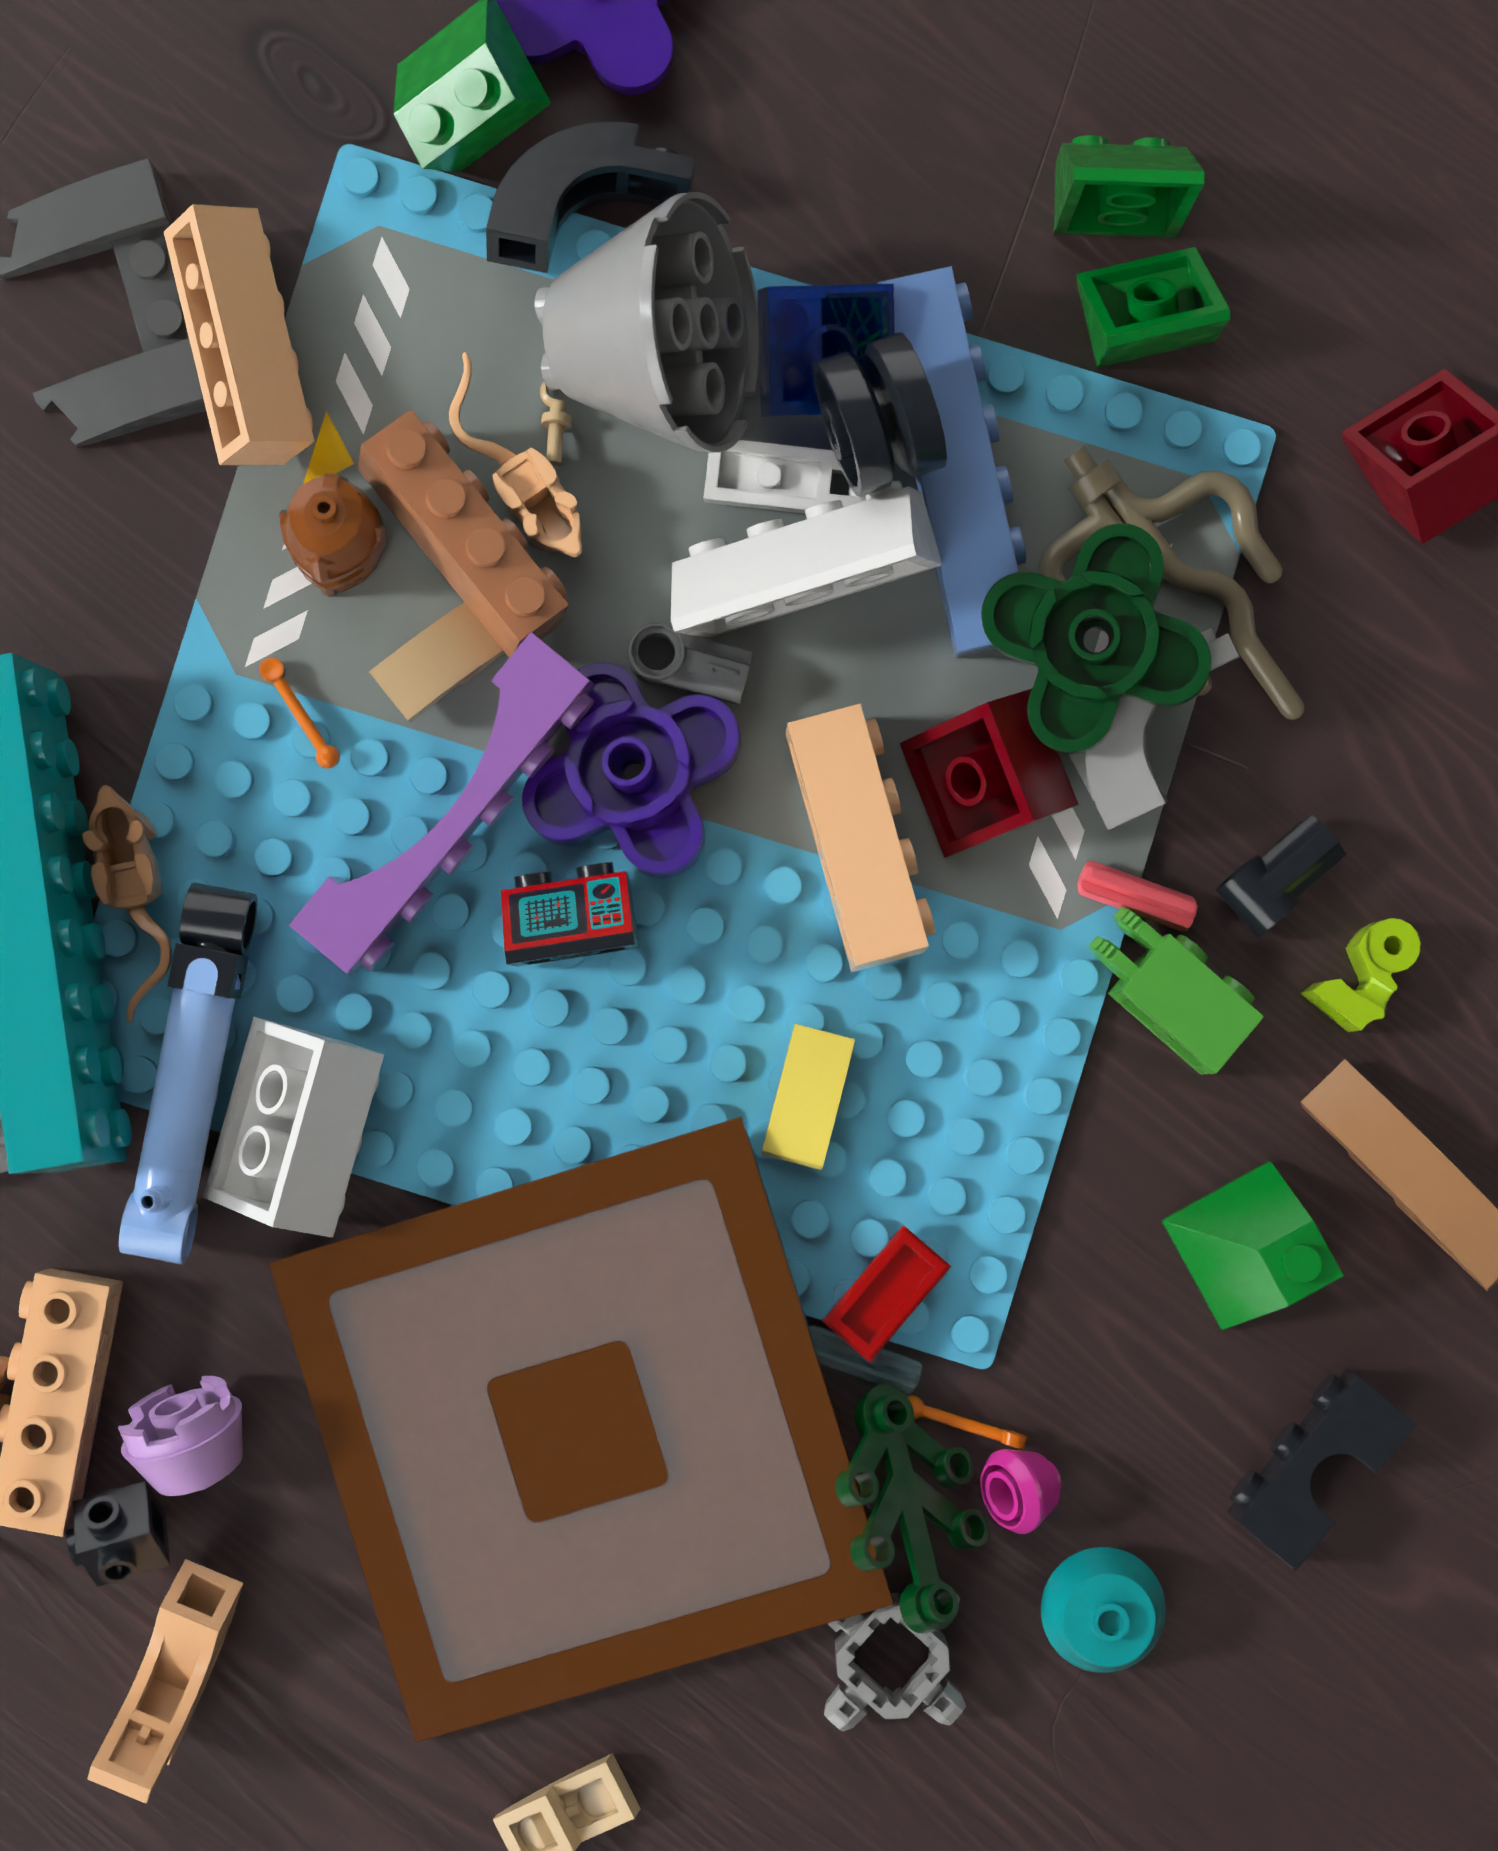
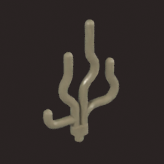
M1084 446L1064 460L1065 464L1078 480L1068 489L1088 516L1054 540L1046 548L1038 565L1039 574L1059 581H1065L1063 576L1064 565L1079 554L1085 541L1102 527L1125 523L1144 529L1156 540L1161 549L1164 560V578L1172 586L1191 593L1214 596L1225 605L1229 616L1231 639L1239 655L1280 713L1289 720L1300 718L1304 713V703L1259 640L1255 629L1253 606L1245 590L1227 575L1214 570L1193 568L1185 565L1154 524L1156 522H1164L1183 513L1206 496L1216 495L1227 502L1231 510L1233 534L1242 554L1262 581L1275 583L1281 578L1283 569L1259 532L1256 504L1248 488L1236 477L1221 471H1202L1187 478L1165 495L1158 498H1144L1136 495L1126 485L1109 459L1098 466ZM1210 676L1204 688L1197 696L1206 695L1211 690L1212 680Z

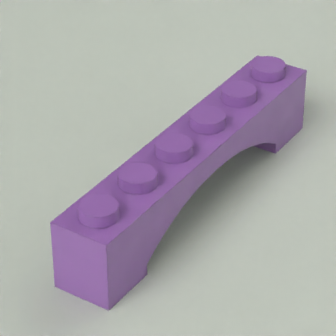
M530 632L491 680L500 688V695L490 739L474 775L445 816L414 846L381 868L348 882L341 877L329 876L289 924L291 928L346 974L358 972L363 966L367 970L372 971L383 960L394 945V942L387 936L402 918L411 923L421 914L434 896L427 889L442 870L451 875L458 869L474 848L467 840L483 821L487 825L492 826L504 814L514 800V797L507 791L522 773L532 778L554 752V749L547 743L564 724L571 730L593 705L594 700L588 694L595 684L534 633Z

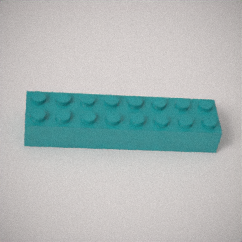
M14 653L0 655V1113L9 1174L55 1173L127 1161L126 1146H129L131 1143L132 1129L127 1112L120 1107L117 1086L123 1079V1065L118 1050L111 1043L109 1022L114 1017V1002L108 986L103 984L100 960L105 957V939L99 924L94 923L91 898L96 896V891L91 877L92 866L85 860L82 839L83 833L88 831V819L83 804L76 797L74 776L79 773V756L75 744L71 739H68L65 715H68L71 710L70 694L65 681L59 677L58 672Z

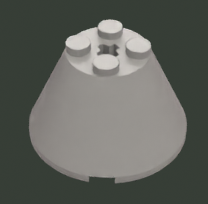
M701 192L680 193L670 197L561 273L553 280L550 286L539 288L535 297V311L538 320L543 325L545 354L541 361V373L545 385L549 389H561L566 396L699 453L727 451L740 440L748 426L747 420H739L745 398L757 396L761 370V326L752 270L745 248L732 247L728 235L722 224H729L731 219L716 200Z

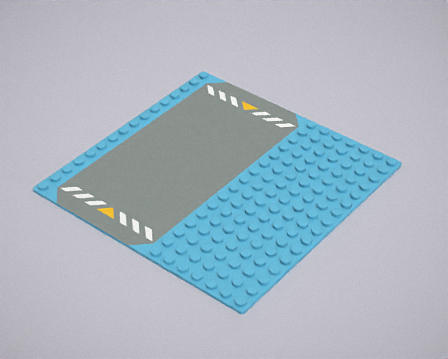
M353 144L342 146L337 153L285 317L291 347L298 358V375L305 404L313 420L312 433L315 442L284 465H238L130 803L134 809L140 811L150 820L158 834L149 842L158 862L163 890L162 894L155 901L146 905V909L150 917L167 934L172 949V959L175 944H182L179 935L180 920L184 900L192 883L196 882L257 895V917L253 937L245 954L249 956L242 996L241 999H235L210 1129L221 1133L253 1017L345 1041L384 1054L379 1072V1084L372 1097L362 1133V1144L356 1155L351 1173L451 1205L460 1204L743 1116L804 1314L822 1320L900 1227L904 1225L952 1267L889 1341L977 1369L990 1367L996 1355L1112 976V972L1089 951L1088 946L1098 936L1109 940L1120 949L1124 933L1118 928L1113 918L1119 909L1081 896L1077 888L1078 878L1088 861H1095L1142 878L1164 804L1107 830L1091 794L1086 772L1085 752L1078 754L1058 752L1079 805L944 858L899 743L986 702L1032 689L1038 668L1010 658L997 649L955 657L936 569L932 568L712 638L700 637L754 653L740 704L736 705L719 700L731 710L737 721L741 733V747L735 763L726 773L695 788L691 793L692 800L704 824L705 844L697 862L686 872L671 878H654L641 873L626 858L614 832L611 830L604 831L590 839L573 845H560L547 841L533 829L523 812L522 793L529 777L522 773L507 791L514 797V800L504 814L492 826L487 825L484 821L478 826L467 840L474 848L465 861L451 875L442 870L427 888L434 896L426 908L411 923L402 918L387 936L394 942V945L383 960L372 971L367 970L364 966L355 973L346 974L291 928L289 924L329 876L341 877L348 882L381 868L420 841L450 810L474 775L486 750L493 730L500 695V688L491 680L509 659L506 653H503L465 685L461 686L459 684L411 723L407 721L371 676L370 670L431 624L463 604L464 601L358 471L361 444L412 409L423 424L429 421L440 430L450 447L448 455L462 473L470 470L478 477L488 493L489 501H487V504L500 520L510 519L525 537L526 532L523 525L507 509L492 483V475L501 467L496 460L470 450L461 444L450 427V405L464 372L462 354L467 352L472 364L469 388L460 410V422L463 429L472 437L495 442L516 455L532 447L546 457L548 430L541 426L542 414L550 411V408L540 398V387L543 382L541 361L545 354L543 325L538 320L535 311L536 293L539 288L550 286L557 276L626 229L573 213L565 220L558 231L548 273L488 262L486 227L497 191L496 188L441 171L422 169L421 165ZM751 267L760 315L761 370L757 396L745 398L739 420H747L748 426L740 440L833 450L824 427L815 393L812 363L823 359L822 295L838 293ZM966 333L969 345L979 343L984 359L986 380L977 382L982 406L992 404L997 418L1000 440L991 443L995 466L1005 465L1011 482L1013 502L1004 504L1009 528L1019 526L1024 541L1026 563L1017 565L1019 572L1039 574L1038 565L1046 548L1054 540L1088 516L1068 489L1078 480L1064 462L1066 458L1083 446L1098 466L1109 459L1126 485L1138 496L1158 498L1167 494L1187 478L1202 471H1221L1236 477L1248 488L1256 504L1276 440V434L1270 426ZM549 389L548 396L565 401V413L572 416L571 429L563 432L561 465L553 466L565 491L571 493L577 500L576 507L581 521L582 553L578 557H571L557 552H547L526 540L528 544L526 552L540 569L548 567L556 574L566 589L567 597L565 600L569 604L561 625L544 637L542 641L577 670L585 665L597 662L612 663L624 668L636 680L648 706L654 709L661 708L685 696L700 695L661 683H647L639 679L632 672L628 662L629 643L634 633L641 627L651 623H662L673 628L671 623L672 563L690 557L688 548L700 542L724 538L726 545L747 539L746 529L751 526L775 519H782L784 526L806 520V514L704 503L703 497L709 453L696 452L566 396L561 389ZM894 460L895 470L892 481H901L902 488L910 486L918 490L916 478L910 477L902 471ZM325 473L348 478L349 482L363 489L380 513L387 538V544L377 568L364 582L347 591L337 592V596L333 597L324 595L321 589L308 581L295 565L283 542L279 513L282 510H287L297 488L313 478L325 476ZM832 474L829 494L848 496L849 485L845 476ZM1216 495L1206 496L1183 513L1164 522L1154 523L1175 554L1185 565L1193 568L1214 570L1233 579L1241 550L1234 538L1231 510L1227 502ZM1079 554L1064 565L1063 576L1065 580L1071 577ZM1163 577L1154 604V610L1185 621L1194 626L1200 633L1212 628L1216 636L1225 605L1214 596L1191 593L1172 586ZM1092 630L1084 639L1085 647L1091 652L1104 650L1109 642L1108 635L1102 630ZM653 637L647 639L638 649L640 661L651 670L667 668L674 659L672 647L661 638ZM276 658L282 662L285 669L284 679L327 745H332L339 750L340 760L334 768L325 769L317 764L315 759L317 751L275 686L266 683L262 679L259 666L265 659ZM1197 696L1182 705L1173 707L1157 706L1148 725L1146 736L1147 753L1165 796L1168 793ZM861 703L865 720L875 718L879 726L884 754L876 756L882 780L892 778L900 801L901 814L892 817L899 840L909 838L917 861L918 874L909 876L916 900L926 898L935 926V934L927 936L929 947L922 954L851 972L785 733L787 723ZM564 724L547 743L554 749V752L547 761L569 751L572 741ZM640 764L627 766L623 772V779L628 780L637 777L644 767ZM605 862H613L615 873L626 871L629 874L640 948L520 967L506 964L501 890L515 888L514 877L532 873L551 872L553 882L577 879V867ZM100 900L94 916V923L99 924L105 939V957L100 960L103 984L108 986L114 1002V1017L109 1022L111 1043L118 1050L123 1065V1079L120 1084H117L119 1100L150 1110L173 988L167 987L172 959L169 970L164 978L141 999L134 1011L133 1021L127 1022L126 1014L130 999L157 968L160 962L161 950L158 942L137 926L126 909L110 908ZM794 1024L855 1039L822 1170L761 1155Z

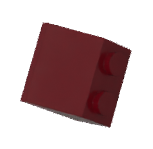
M1443 369L1341 432L1344 443L1389 515L1422 544L1498 499V410L1446 369Z
M1032 689L986 702L899 743L944 858L1079 805L1059 753L1044 745L1031 728L1027 707Z

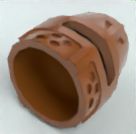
M326 473L325 476L313 478L297 488L287 510H282L279 513L283 542L292 560L304 577L314 586L321 589L324 595L328 597L337 596V592H344L364 582L377 568L387 544L385 526L378 509L363 489L349 482L348 478Z

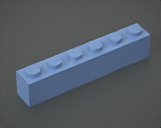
M952 266L878 282L876 292L888 291L889 335L903 332L911 342L930 384L944 432L947 452L946 466L916 477L918 491L923 494L942 565L935 567L954 656L960 657L996 649L987 638L982 626L981 610L983 601L988 591L997 581L1009 574L1019 572L1017 565L1026 563V552L1019 526L1009 528L1004 504L1013 502L1008 470L1005 465L995 466L991 443L998 442L1000 437L994 407L992 404L982 406L977 382L986 380L981 347L979 343L969 345L964 321L973 319L969 291L965 282L955 284Z

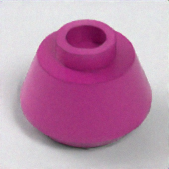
M1001 1449L992 1453L986 1461L980 1478L981 1494L989 1514L999 1525L1017 1534H1027L1034 1531L1057 1506L1061 1491V1477L1054 1464L1037 1452Z

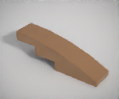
M1344 1059L1301 1101L1302 1108L1347 1150L1349 1157L1394 1198L1395 1204L1488 1291L1498 1282V1209L1414 1124Z

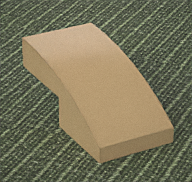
M464 602L417 634L370 670L369 673L407 721L411 723L459 684L461 686L465 685L505 652Z
M612 1753L525 1797L498 1813L493 1818V1821L508 1851H575L581 1842L635 1819L641 1808Z

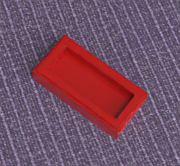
M902 1225L825 1315L822 1322L867 1361L871 1362L952 1266L907 1227Z

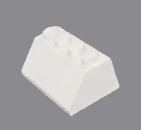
M892 481L890 487L865 495V501L843 507L841 500L821 503L805 510L806 520L784 526L782 519L770 520L746 529L747 539L726 545L724 538H716L689 547L690 557L672 563L671 623L674 632L712 638L941 566V558L922 492L910 486L902 488L901 481Z

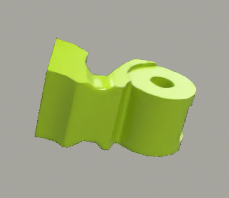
M1389 918L1368 924L1358 930L1346 947L1348 957L1358 977L1359 986L1352 990L1342 979L1314 983L1300 994L1347 1032L1362 1031L1371 1021L1385 1017L1386 1005L1398 987L1391 974L1407 970L1416 962L1420 954L1421 944L1417 931L1411 924L1402 919Z

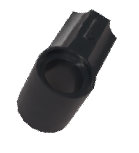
M1309 815L1288 831L1261 857L1257 854L1239 867L1216 888V891L1250 931L1258 937L1285 917L1299 903L1296 898L1347 854L1332 831L1314 815Z

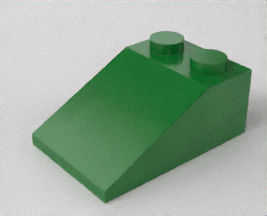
M1086 135L1072 139V143H1062L1056 160L1054 234L1176 238L1204 186L1205 171L1187 147H1172L1171 142L1167 139L1150 137L1138 139L1133 142V145L1109 144V140L1102 136Z

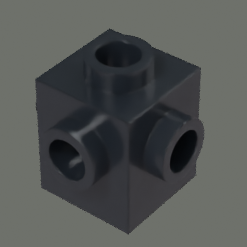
M146 1481L121 1488H109L99 1492L97 1495L73 1501L74 1528L68 1529L66 1532L68 1551L74 1565H83L97 1587L109 1583L127 1582L137 1575L170 1566L166 1513Z

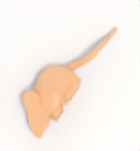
M464 352L462 354L464 372L449 409V424L453 434L461 444L470 450L484 454L500 464L501 467L492 475V483L507 509L523 525L526 532V540L543 551L557 552L571 557L580 556L582 553L581 521L576 507L577 500L575 496L565 491L560 484L556 471L546 457L532 447L516 455L495 442L472 437L463 429L460 422V410L472 375L470 357L467 352Z

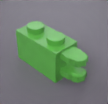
M1121 907L1113 916L1114 922L1124 934L1131 937L1144 951L1133 963L1109 940L1096 936L1088 946L1089 951L1119 978V981L1108 994L1200 1075L1217 1074L1264 1017L1251 1005L1255 1000L1254 996L1234 978L1225 976L1221 979L1204 964L1208 959L1207 954L1192 940L1183 935H1178L1176 939L1171 934L1161 936L1130 909Z

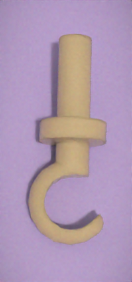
M543 380L540 387V398L550 408V411L542 414L541 426L548 430L546 459L552 466H560L563 432L571 429L572 416L565 413V401L548 396L549 388Z

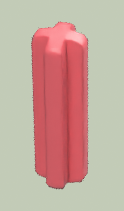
M1095 861L1086 862L1077 882L1078 892L1081 896L1117 909L1121 907L1130 909L1139 917L1181 932L1187 931L1191 927L1198 909L1196 900L1192 896Z

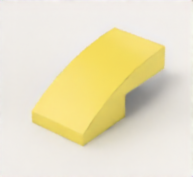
M794 1024L761 1155L822 1170L855 1039Z

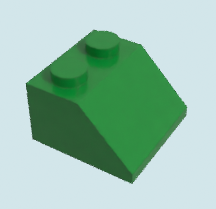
M479 0L397 64L393 114L422 169L461 172L551 104L496 0Z

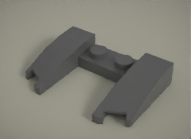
M147 158L102 172L9 210L7 219L11 223L17 224L11 257H0V277L3 280H7L114 249L143 353L93 369L33 393L36 403L46 413L57 406L78 428L70 440L79 448L206 411L164 236V231L173 223L159 172L150 159Z

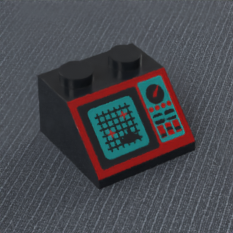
M605 862L577 867V879L553 882L551 872L532 873L514 877L515 888L501 890L506 964L520 967L640 948L629 874L626 871L615 873L613 862Z

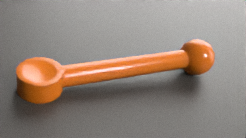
M276 658L265 659L259 666L262 679L266 683L275 686L317 751L315 758L317 764L325 769L334 768L340 760L339 750L332 745H327L284 679L285 669L282 662Z
M914 1395L907 1396L913 1408L914 1420L923 1417L1000 1441L1014 1448L1024 1449L1027 1436L1011 1430H1003L926 1406L921 1398Z

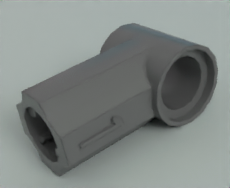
M651 623L641 627L634 633L629 643L628 662L632 672L639 679L647 683H661L739 705L754 652L693 635L677 633L666 624ZM653 637L661 638L670 644L674 653V659L667 668L651 670L643 665L638 655V649L645 640Z

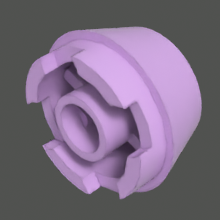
M202 1376L200 1381L202 1388L192 1389L180 1394H175L173 1386L170 1384L150 1393L128 1409L132 1422L118 1427L124 1441L121 1453L159 1494L179 1496L204 1490L229 1475L240 1464L243 1457L242 1403L237 1397L231 1395L224 1379L216 1376Z

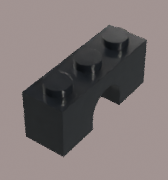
M1345 1369L1339 1377L1335 1374L1329 1375L1317 1387L1310 1399V1403L1314 1405L1311 1411L1299 1425L1291 1422L1277 1435L1270 1447V1451L1274 1453L1271 1459L1259 1473L1255 1470L1249 1471L1237 1483L1230 1495V1499L1234 1503L1227 1512L1295 1571L1336 1523L1316 1505L1311 1495L1310 1481L1317 1465L1332 1455L1347 1454L1354 1456L1377 1474L1417 1426L1362 1378L1348 1369Z

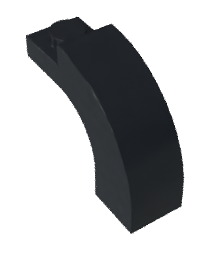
M626 122L588 123L574 126L546 137L519 157L510 167L496 191L486 227L487 261L548 273L558 231L565 220L576 210L587 204L608 199L627 200L659 206L674 195L692 192L696 158L680 155L678 152L668 148L649 149L637 146L639 124Z

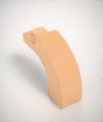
M185 1559L159 1608L153 1634L140 1669L112 1727L91 1764L88 1780L147 1804L166 1765H170L203 1694L231 1624L243 1587L242 1582Z

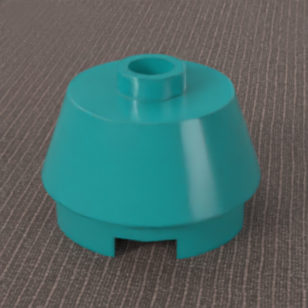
M1111 1547L1085 1549L1064 1560L1048 1579L1041 1600L1043 1628L1056 1652L1072 1665L1096 1673L1121 1671L1145 1658L1158 1642L1166 1617L1164 1593L1153 1571L1133 1554Z

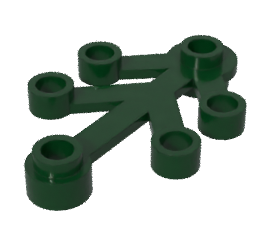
M881 1384L867 1390L855 1408V1425L862 1438L847 1470L842 1471L837 1476L835 1491L840 1502L849 1508L872 1503L879 1493V1482L874 1471L882 1456L884 1457L888 1473L887 1480L863 1532L856 1535L852 1540L850 1554L855 1566L864 1572L888 1567L892 1563L895 1554L894 1544L890 1536L899 1519L914 1581L901 1594L900 1612L904 1622L911 1630L924 1634L948 1627L956 1616L959 1606L958 1597L954 1589L939 1579L924 1514L947 1533L952 1545L959 1550H969L983 1546L989 1539L990 1526L986 1516L977 1509L961 1511L915 1473L912 1468L909 1452L932 1469L936 1482L944 1488L960 1486L972 1479L974 1475V1462L971 1455L961 1447H953L946 1450L914 1423L913 1408L907 1396L893 1385ZM950 1460L955 1465L956 1475L953 1474L950 1468ZM854 1478L860 1485V1496L854 1489ZM966 1522L969 1524L971 1529V1538L966 1532ZM869 1542H871L875 1548V1560L872 1558L869 1552Z

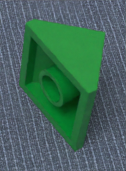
M1196 247L1076 274L1077 286L1097 368L1216 341L1230 321V308Z

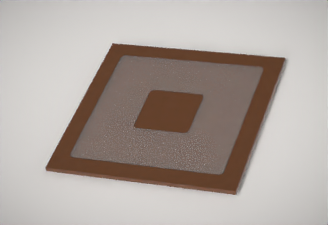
M743 1116L269 1263L416 1743L894 1604L884 1568L864 1572L855 1566L851 1558V1542L856 1535L863 1532L868 1516L864 1505L856 1508L846 1507L836 1495V1478L839 1473L847 1470L851 1461ZM854 1478V1489L860 1496L857 1480ZM869 1542V1552L875 1560L876 1551L873 1544Z

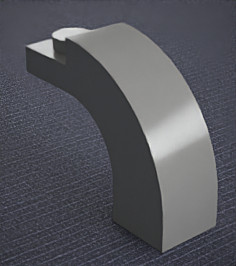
M1212 628L1201 632L1210 649L1211 670L1239 658V654L1228 633L1216 639ZM1125 697L1121 700L1113 725L1106 738L1099 745L1085 752L1086 772L1091 794L1107 830L1168 802L1149 761L1146 746L1148 725L1157 706L1131 697Z

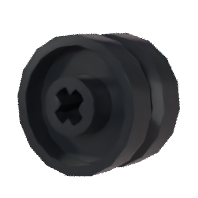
M903 332L867 343L863 362L864 369L849 352H840L812 363L815 393L828 439L848 485L855 495L859 497L891 486L895 470L894 460L902 471L914 478L946 466V443L937 405L922 364L911 342Z

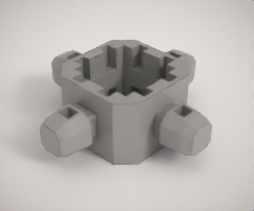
M892 1593L893 1605L828 1623L835 1632L840 1629L843 1630L835 1640L837 1675L846 1686L843 1687L838 1684L826 1700L824 1715L842 1732L853 1728L867 1715V1709L865 1708L867 1704L884 1719L908 1718L920 1703L923 1702L922 1708L924 1712L937 1722L949 1726L955 1722L966 1708L961 1692L948 1678L941 1681L950 1671L949 1649L945 1635L940 1630L924 1634L911 1630L904 1622L900 1612L901 1595L899 1593ZM890 1617L898 1624L901 1622L930 1650L927 1653V1661L915 1671L903 1688L899 1685L894 1692H891L886 1686L882 1688L854 1662V1652L865 1642L880 1623L884 1625Z

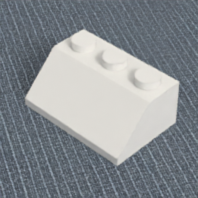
M253 1017L202 1197L271 1227L333 1238L339 1215L345 1205V1193L354 1161L362 1144V1133L372 1097L379 1084V1072L384 1054L345 1041Z

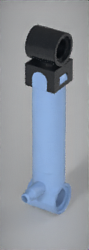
M196 882L192 883L187 891L180 920L179 935L182 944H175L167 987H172L173 993L135 1188L127 1201L120 1227L119 1251L121 1253L182 1265L186 1263L189 1257L198 1220L196 1198L235 999H241L249 960V956L245 954L249 949L256 923L258 901L257 895L254 893Z

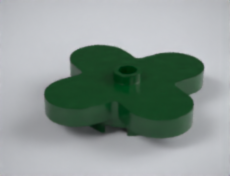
M1117 523L1107 525L1095 531L1083 544L1072 575L1065 581H1059L1034 572H1016L997 581L988 591L983 601L981 610L982 626L992 645L1002 654L1038 668L1028 700V719L1038 739L1054 751L1064 754H1078L1089 751L1099 745L1110 732L1120 702L1125 697H1131L1161 707L1178 706L1196 697L1204 688L1209 678L1211 653L1204 636L1191 624L1154 610V604L1164 577V560L1156 540L1140 527ZM1092 630H1102L1109 637L1107 647L1100 652H1091L1084 645L1086 635Z

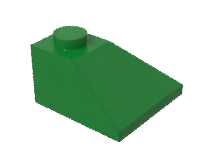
M1271 1161L1265 1162L1161 1219L1221 1330L1288 1307L1344 1276L1313 1219Z

